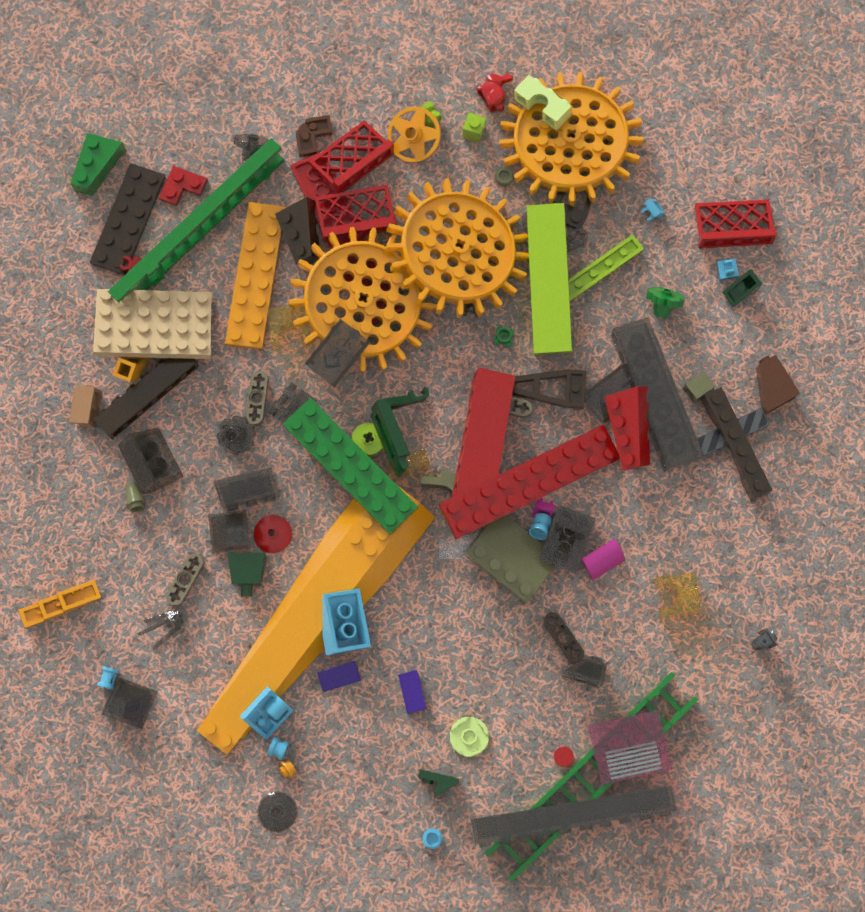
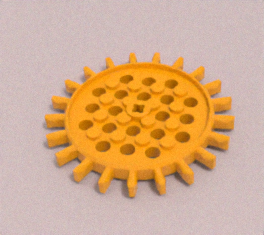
M558 72V86L549 89H552L559 98L565 99L570 103L571 116L557 131L542 119L538 121L533 119L535 116L542 118V111L547 107L546 105L537 103L528 110L525 107L521 109L509 103L508 112L518 116L516 123L501 121V130L514 132V138L499 140L500 149L515 148V155L504 158V166L507 167L518 162L523 169L514 175V181L518 183L529 175L535 181L530 187V195L533 196L542 185L551 189L549 192V203L551 204L556 199L557 191L569 192L568 200L570 206L575 204V192L587 191L588 198L591 203H594L596 193L593 188L603 184L612 195L615 193V187L609 179L614 174H617L626 181L630 179V173L621 167L624 160L639 164L640 156L627 152L628 145L643 146L644 137L629 136V129L641 127L642 119L637 118L626 121L624 114L634 109V102L629 101L619 107L614 100L620 95L621 88L617 86L609 95H606L600 91L603 84V77L601 76L596 80L592 88L583 85V72L578 73L576 84L568 85L564 84L562 72ZM539 78L538 80L547 88L543 79ZM578 104L581 107L573 108L572 105ZM596 106V107H598L599 109H598V110H591L590 107ZM572 120H575V121H577L578 123L575 124V125H572V124H570L569 122L572 121ZM593 122L596 126L590 127L587 124ZM611 124L615 127L612 129H608L606 125ZM536 132L539 135L532 137L530 134ZM554 134L557 138L550 139L548 136ZM586 139H592V140H594V142H593V143H587V142H585V140H586ZM607 139L608 141H611L612 144L605 145L603 143V140ZM529 149H535L536 152H535V153H529L528 150H529ZM553 151L555 154L549 156L546 152ZM566 153L573 154V156L570 158H567L564 155ZM589 155L592 158L589 160L583 159V156ZM607 157L610 161L603 162L601 158ZM549 167L552 171L545 172L543 169ZM567 169L570 170L571 173L563 174L562 171ZM581 172H588L589 175H588V176H581L580 173H581Z
M445 178L443 182L444 193L435 194L430 183H425L423 189L428 198L422 202L412 192L408 193L406 199L414 206L411 213L399 206L395 208L394 214L406 222L404 227L389 223L386 232L400 235L401 238L400 243H387L385 252H401L402 261L394 262L390 270L391 272L403 268L407 270L410 277L402 283V290L409 288L413 283H416L423 290L419 294L416 303L420 305L428 294L439 299L436 305V314L441 313L445 302L456 304L457 318L462 317L464 304L473 303L475 312L480 317L484 313L482 300L489 298L498 310L503 305L501 299L496 294L500 288L512 297L518 291L506 280L511 275L523 281L527 275L526 272L515 268L514 263L515 260L524 262L529 260V253L517 252L515 243L525 242L528 239V234L513 235L510 227L518 223L520 216L516 215L508 220L503 217L500 211L504 209L507 203L506 199L500 201L496 207L485 201L490 192L489 187L482 191L479 198L469 194L470 180L465 181L462 192H452L450 180ZM449 207L455 208L457 212L450 211ZM426 215H431L434 220H428ZM466 215L473 216L474 220H469ZM483 222L489 223L491 228L486 227ZM443 223L450 224L451 228H446ZM460 230H465L468 235H462ZM419 231H425L428 236H422ZM436 238L443 239L445 243H439ZM477 238H483L485 243H480ZM494 245H499L502 251L495 249ZM413 246H418L421 252H416ZM471 253H476L479 259L473 258ZM430 254H436L438 259L431 258ZM488 261L495 262L496 266H491ZM447 262H454L456 267L449 266ZM465 269H470L473 272V274H467L465 272ZM424 270H430L432 275H426ZM482 276L488 277L490 282H485ZM441 277L448 278L449 283H444ZM458 285H464L467 290H461Z
M350 227V243L342 245L339 244L337 236L333 232L330 233L329 241L333 249L327 253H324L317 244H312L311 249L319 258L316 264L313 266L302 259L298 261V266L310 273L307 281L293 278L290 281L291 286L304 289V298L290 299L288 306L304 307L306 316L294 320L293 327H300L309 323L313 333L303 341L305 346L311 344L317 338L323 342L329 335L330 329L335 327L340 320L343 321L338 327L341 334L338 336L332 335L326 342V347L321 351L319 356L321 361L328 356L331 350L335 352L339 350V354H342V357L339 361L338 369L343 370L346 366L347 357H354L361 349V341L365 343L367 338L371 336L377 339L378 343L376 345L368 344L358 357L361 374H364L367 367L366 358L377 357L380 369L385 371L387 369V362L384 355L391 351L395 353L399 361L404 362L406 356L399 346L405 340L419 349L422 343L411 333L415 326L430 331L432 324L419 319L420 311H434L437 305L431 302H422L420 305L416 303L419 294L423 291L416 283L406 288L408 295L402 296L399 294L398 289L401 288L404 280L410 276L405 268L393 273H387L384 270L385 266H391L394 262L402 261V257L396 252H385L386 246L375 243L376 228L371 229L369 242L357 241L356 230L354 227ZM393 234L389 238L388 243H396L397 236ZM350 256H354L357 258L358 262L356 264H351L348 262L347 258ZM373 261L376 267L370 269L366 266V262ZM331 269L335 272V276L328 277L325 275V271ZM350 274L353 276V281L347 282L343 276ZM367 278L372 282V285L364 286L362 280ZM380 284H388L390 286V290L383 291L380 288ZM328 287L331 293L323 295L320 289ZM347 292L349 298L343 300L339 297V293ZM360 297H361L362 299L366 298V302H365V303H364V301H361V302H360V301H359ZM383 301L386 308L379 309L376 306V302ZM318 305H324L327 311L325 313H319L316 310V307ZM397 305L402 306L404 313H396L394 307ZM338 309L343 310L345 316L338 318L335 315V311ZM360 314L363 317V321L356 322L353 316ZM379 319L382 325L375 327L372 324V320ZM396 323L399 325L400 330L394 332L391 330L390 325ZM356 332L359 335L358 340L350 339L344 347L342 346L350 338L349 333Z

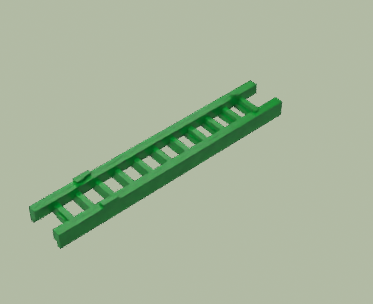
M270 138L122 277L108 293L120 303L133 290H149L153 285L156 287L165 278L164 274L265 179L270 178V174L284 162V158L279 154L282 150L281 146Z

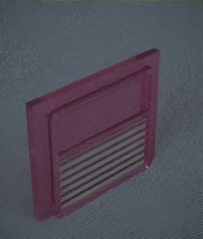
M658 710L588 725L601 785L673 770Z

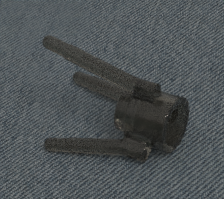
M177 609L144 620L147 623L164 618L163 621L138 632L139 636L167 624L168 628L173 627L153 646L154 650L176 631L182 629L180 625L184 621Z

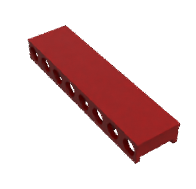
M480 367L475 371L452 497L499 474L515 381L514 375Z

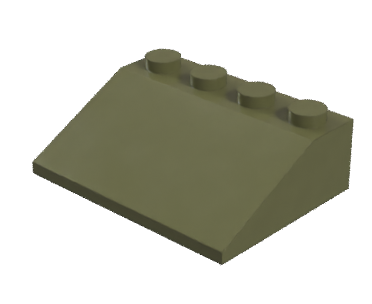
M507 515L488 524L463 554L522 603H528L559 560L557 555L537 539L531 537L526 530Z

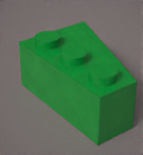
M87 133L70 183L75 192L90 196L94 195L106 179L107 174L115 167L118 159L127 151L123 142Z

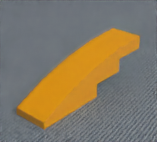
M95 580L58 592L57 595L40 600L36 604L19 609L18 613L24 629H27L99 600L101 595Z

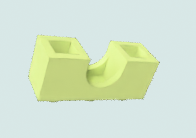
M528 75L514 90L515 100L528 110L537 103L546 105L547 107L542 111V120L556 131L571 116L570 103L565 99L559 98L552 89H547L537 78H532Z

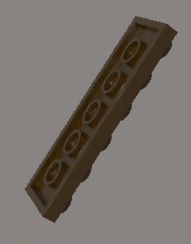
M130 163L89 262L91 265L125 276L126 271H122L118 267L120 264L123 266L128 265L127 261L122 259L124 255L129 256L131 259L133 258L166 178L165 174Z

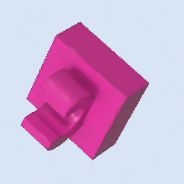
M543 498L537 500L531 517L534 518L537 513H544L552 517L555 509L553 501H550L549 504L543 502Z

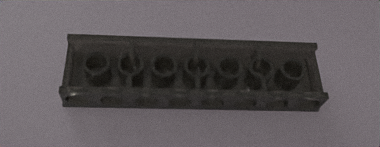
M649 317L613 328L611 338L620 361L624 366V371L628 381H630L631 388L648 386V432L664 472L704 458Z

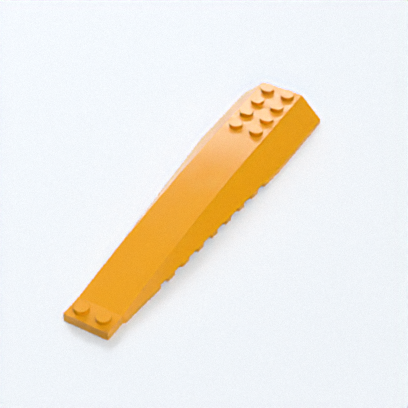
M403 489L401 490L418 506V509L391 535L354 498L328 530L209 711V715L196 730L225 754L229 755L239 740L243 739L252 729L240 716L262 691L269 687L276 695L281 697L325 649L322 633V595L360 588L364 606L390 578L436 518L419 501Z

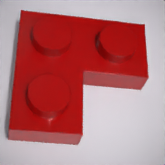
M173 165L159 200L177 206L183 191L201 197L208 179Z

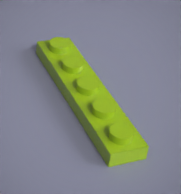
M633 234L568 279L570 302L643 252L644 248Z

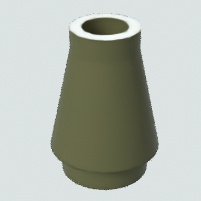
M137 483L126 484L127 508L130 512L142 511L145 508L146 502L137 487Z

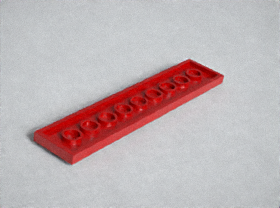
M319 153L290 165V169L304 197L314 200V197L335 194L334 188L309 165V161ZM320 160L316 164L320 167H327L328 161ZM329 172V176L335 180L337 178L335 173ZM344 197L340 198L337 203L346 208L349 201ZM328 201L319 202L320 207L325 211H328L332 205ZM334 206L330 214L339 218L343 211ZM350 206V208L348 209V211H350V212H352L353 214H355L354 211H353V209H352V207ZM315 207V218H317V224L320 228L317 209ZM345 213L341 221L345 224H350L354 218ZM327 216L323 222L324 227H332L336 221ZM364 231L360 237H357V241L369 242ZM350 238L339 239L338 242L340 245L350 243ZM327 241L330 250L333 249L330 241ZM350 256L347 258L348 262L351 264H356L358 262L357 258L354 256ZM373 261L366 262L368 268L373 269L376 267ZM345 274L343 276L345 281H353L352 275ZM365 278L362 280L364 286L372 285L369 279ZM380 284V288L383 291L390 290V286L388 284ZM360 297L359 301H360V302H361V301H364V303H365V302H366V298L362 299V298ZM383 301L376 302V306L379 309L386 308ZM400 305L394 307L396 313H402ZM379 319L372 320L373 325L381 322Z
M603 424L439 503L438 506L455 540L619 460V453Z

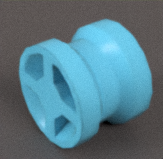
M274 736L267 755L277 756L279 760L283 761L290 742H282L278 737Z

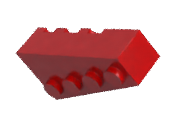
M637 386L604 397L623 471L635 470L650 465L649 422H647V410H649L647 402L648 386Z

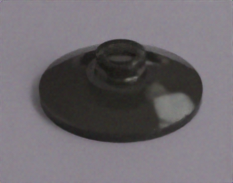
M280 791L271 792L263 797L259 803L258 819L267 830L283 832L294 824L297 818V805L294 799L287 793ZM279 808L280 815L275 816L273 810Z

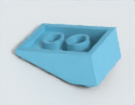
M360 588L322 595V633L326 656L371 647Z

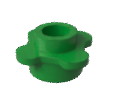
M501 326L498 327L494 343L510 347L514 331Z

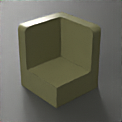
M702 372L686 383L683 389L690 399L696 403L704 394L713 391L715 385L706 373Z

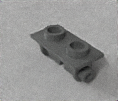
M768 628L759 631L760 636L752 641V647L755 650H761L766 647L770 649L779 645L776 641L778 640L777 636Z

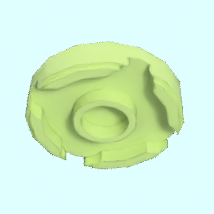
M464 717L452 726L450 742L458 754L466 757L476 756L487 747L489 732L486 725L480 719Z

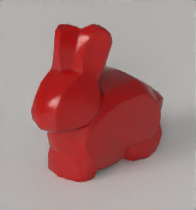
M490 74L486 77L487 82L477 87L478 95L482 97L490 112L504 111L503 105L505 104L506 94L502 85L512 81L513 75L504 74L500 76Z

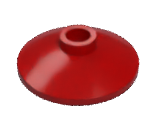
M269 515L262 518L254 529L256 545L267 553L283 551L292 539L290 524L286 519L278 515ZM275 530L276 534L269 536V531Z

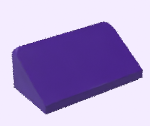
M355 661L317 672L323 692L361 681Z
M414 670L398 675L407 714L425 710L426 705L418 671Z

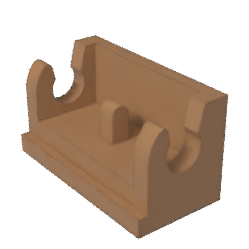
M75 385L69 423L77 424L76 426L96 428L97 422L94 419L99 412L102 391L93 386Z

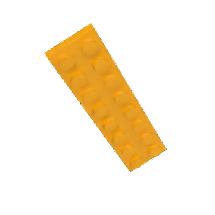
M248 203L225 345L263 350L282 230L275 214L285 209V206Z

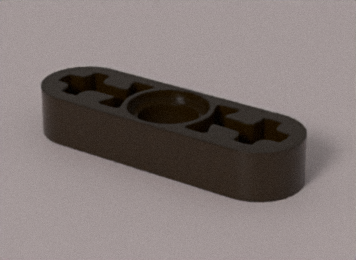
M555 612L548 613L544 618V626L567 660L571 663H579L584 657L582 647L560 615ZM550 616L557 618L556 625L558 628L561 625L564 627L557 631L556 634L553 633L556 630L554 625H548ZM565 632L569 635L567 643H561L558 640L560 633ZM572 641L575 643V645L571 646L573 650H579L580 652L578 655L579 659L571 658V650L569 648L567 651L564 649Z

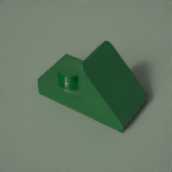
M750 269L722 293L732 307H735L749 295L755 294L763 283L754 271Z
M420 769L418 777L422 778L421 782L433 785L434 781L437 782L434 798L459 781L458 778Z

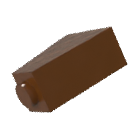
M769 355L762 358L756 368L761 408L765 415L795 399L800 394L776 355L771 358Z

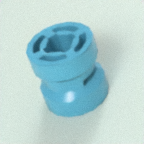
M537 513L529 530L531 537L537 540H545L549 533L548 529L551 528L553 522L552 518L547 514Z

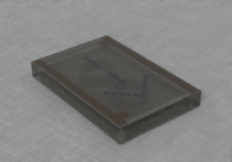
M340 319L304 364L335 388L370 342Z
M624 362L585 391V402L605 425L610 421L604 397L645 385L628 363Z

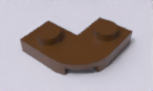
M330 115L308 118L296 131L299 157L317 154L315 137L333 135Z

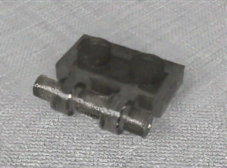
M292 382L287 388L283 389V394L277 401L273 402L272 408L268 412L273 417L278 411L282 414L278 419L282 423L310 398L315 403L317 402L315 398L302 389L296 395L294 391L297 386ZM288 398L292 399L288 407L285 408L283 405Z

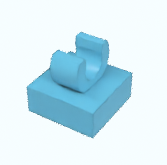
M649 198L644 203L647 207L641 210L642 214L650 211L651 215L646 219L647 221L661 218L666 214L657 200Z
M736 259L717 261L719 281L739 277Z

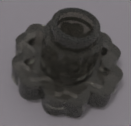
M243 133L242 135L236 134L234 136V144L242 149L244 161H247L269 140L255 134Z
M235 415L232 419L225 418L219 424L220 432L217 433L216 437L218 444L225 446L227 453L239 454L241 451L247 452L254 445L252 438L256 436V431L253 424H248L246 417Z

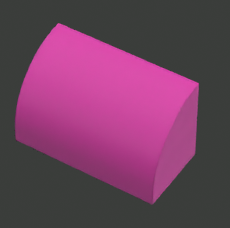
M613 539L583 557L580 562L593 581L623 563L625 556L617 541Z

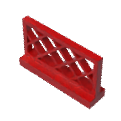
M364 120L311 159L309 165L334 188L335 193H341L348 190L394 155V144L390 140L386 141ZM365 128L369 132V136L358 135V132ZM347 140H355V146H344ZM358 140H367L368 147L357 146ZM371 141H379L381 143L379 147H370ZM333 150H342L341 156H331V152ZM344 150L355 151L354 157H344ZM357 151H368V155L364 158L357 157ZM320 160L328 161L327 167H320L316 163ZM330 161H341L340 167H330ZM343 161L354 162V165L351 168H343ZM329 172H340V176L333 180L329 176Z
M388 185L314 197L323 243L329 241V234L332 232L337 236L338 240L349 239L350 227H354L357 237H360L363 231L365 235H369L372 228H376L378 234L386 232L389 223L397 225ZM376 192H385L386 197L382 202L373 197ZM363 194L368 197L364 205L355 200L358 195ZM345 197L350 201L346 208L337 203L340 198ZM371 200L379 204L375 212L366 207ZM328 201L332 205L328 211H325L320 207L319 202ZM352 203L361 208L357 215L348 211ZM334 206L343 211L339 218L330 214ZM383 207L389 211L390 217L382 218L377 213ZM363 210L372 215L370 220L364 221L359 218ZM345 213L354 218L350 224H345L341 221ZM327 216L336 221L332 227H324L323 222Z
M769 199L695 203L699 248L769 245L774 243L776 229L773 228ZM757 206H765L766 211L760 214L755 208ZM744 207L748 212L743 216L736 209ZM726 208L730 212L723 216L718 210ZM700 209H707L711 214L706 218L700 213ZM750 213L759 218L755 223L746 218ZM732 214L740 219L736 224L728 219ZM713 215L722 220L718 225L710 221ZM762 220L768 224V229H761L757 224ZM744 221L750 228L742 230L738 226ZM725 222L726 224L731 226L732 229L730 231H724L720 228V226ZM707 223L713 230L711 232H703L702 227Z

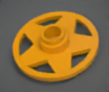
M408 107L398 112L391 120L387 138L393 143L392 133L394 127L400 133L399 138L394 143V154L401 160L410 163L421 162L428 159L437 150L441 139V128L437 118L427 109ZM416 111L410 121L400 118L408 112ZM426 114L433 120L436 129L425 126ZM435 140L433 147L426 154L425 143ZM411 149L415 158H407L401 155L400 152Z

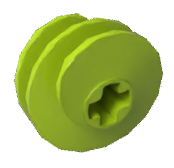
M373 423L360 424L355 428L352 433V440L369 457L378 455L384 449ZM371 436L373 442L366 443L365 437Z

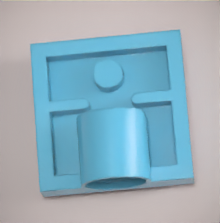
M266 687L240 717L267 740L294 710L269 687Z

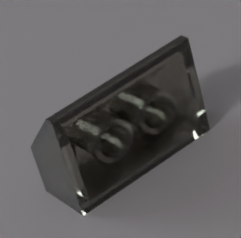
M159 427L128 434L118 444L143 495L158 491L184 477Z
M271 467L214 481L221 507L224 510L227 509V511L238 510V506L242 505L252 507L257 505V502L263 500L265 502H273L276 500V497H280L276 476Z

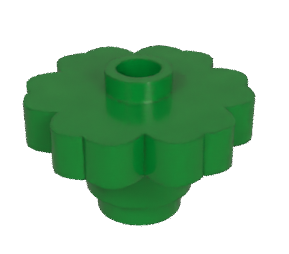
M662 287L648 288L646 298L654 303L653 314L661 318H667L668 314H671L672 308L678 309L683 307L685 297L681 296L680 293Z

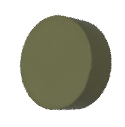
M507 167L499 168L495 173L496 183L500 186L510 185L514 176L512 170Z

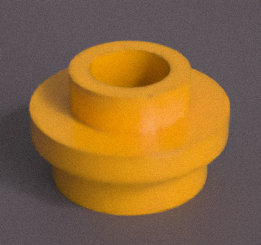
M289 760L280 762V773L284 778L292 779L293 775L297 773L293 764Z

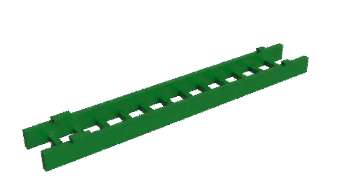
M672 672L485 852L489 857L502 845L520 864L508 877L511 882L617 780H611L610 776L592 758L601 747L606 752L612 751L606 743L615 734L628 747L635 746L620 730L629 720L649 739L646 743L657 741L698 701L697 697L694 696L680 708L676 703L677 701L662 689L675 677ZM658 694L677 711L668 722L648 703ZM644 706L663 725L654 735L634 716ZM653 744L642 746L641 748L651 747ZM647 750L635 752V754L643 753ZM641 756L632 757V758H630L629 760H631V759H636V758H639V757H641ZM587 761L606 780L597 791L578 773V770ZM634 762L620 764L619 766L633 764ZM627 767V768H622V769H618L617 771L626 770V769H628L629 767ZM623 773L615 774V775H612L611 777L619 776V775H622ZM573 775L592 794L582 805L563 786ZM558 789L578 808L568 819L549 800ZM544 803L563 822L554 833L534 814ZM529 817L549 836L539 847L520 828ZM515 831L534 850L525 861L505 842Z

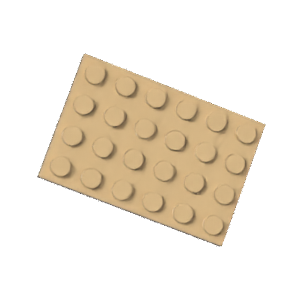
M97 289L94 356L211 359V292L133 290L118 303L108 293L110 289Z

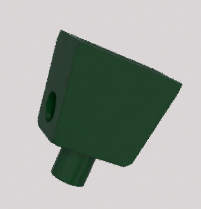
M265 552L228 553L231 581L234 586H241V597H252L253 586L262 585L267 559Z

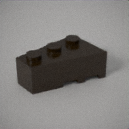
M308 197L275 214L296 264H298L300 259L307 261L309 264L319 260L318 256L311 249L314 243L319 246V237L316 230L317 218H315L316 204L314 200Z

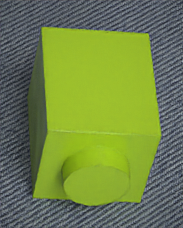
M469 112L463 127L462 137L480 143L486 127V118Z

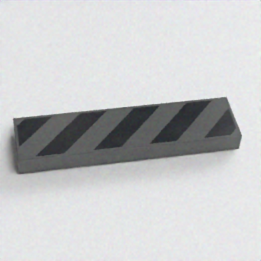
M762 408L738 418L746 436L770 425ZM718 428L693 440L701 458L727 446Z

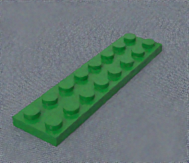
M311 398L283 423V426L390 535L418 509V506Z

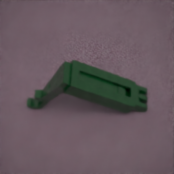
M426 387L421 391L423 396L417 397L414 395V391L410 390L408 395L377 400L371 408V419L389 463L398 477H401L408 469L409 465L406 458L410 453L392 410L424 402L429 396V390Z

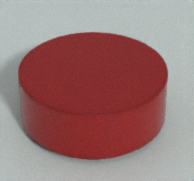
M559 747L555 750L553 758L557 765L566 767L573 762L574 754L568 747Z

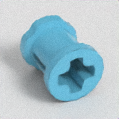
M103 666V675L97 686L114 690L115 687L113 685L120 671Z

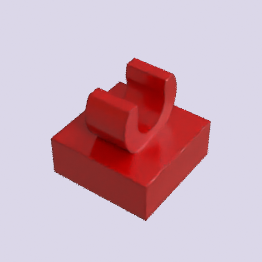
M124 255L122 259L127 261L128 265L123 266L120 264L118 268L126 271L127 274L142 258L134 256L131 259L129 256Z

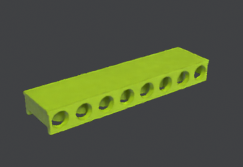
M564 203L527 205L534 355L572 354Z

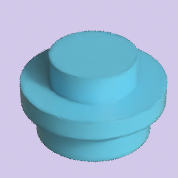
M435 828L426 830L422 837L423 844L429 849L438 848L442 843V834Z

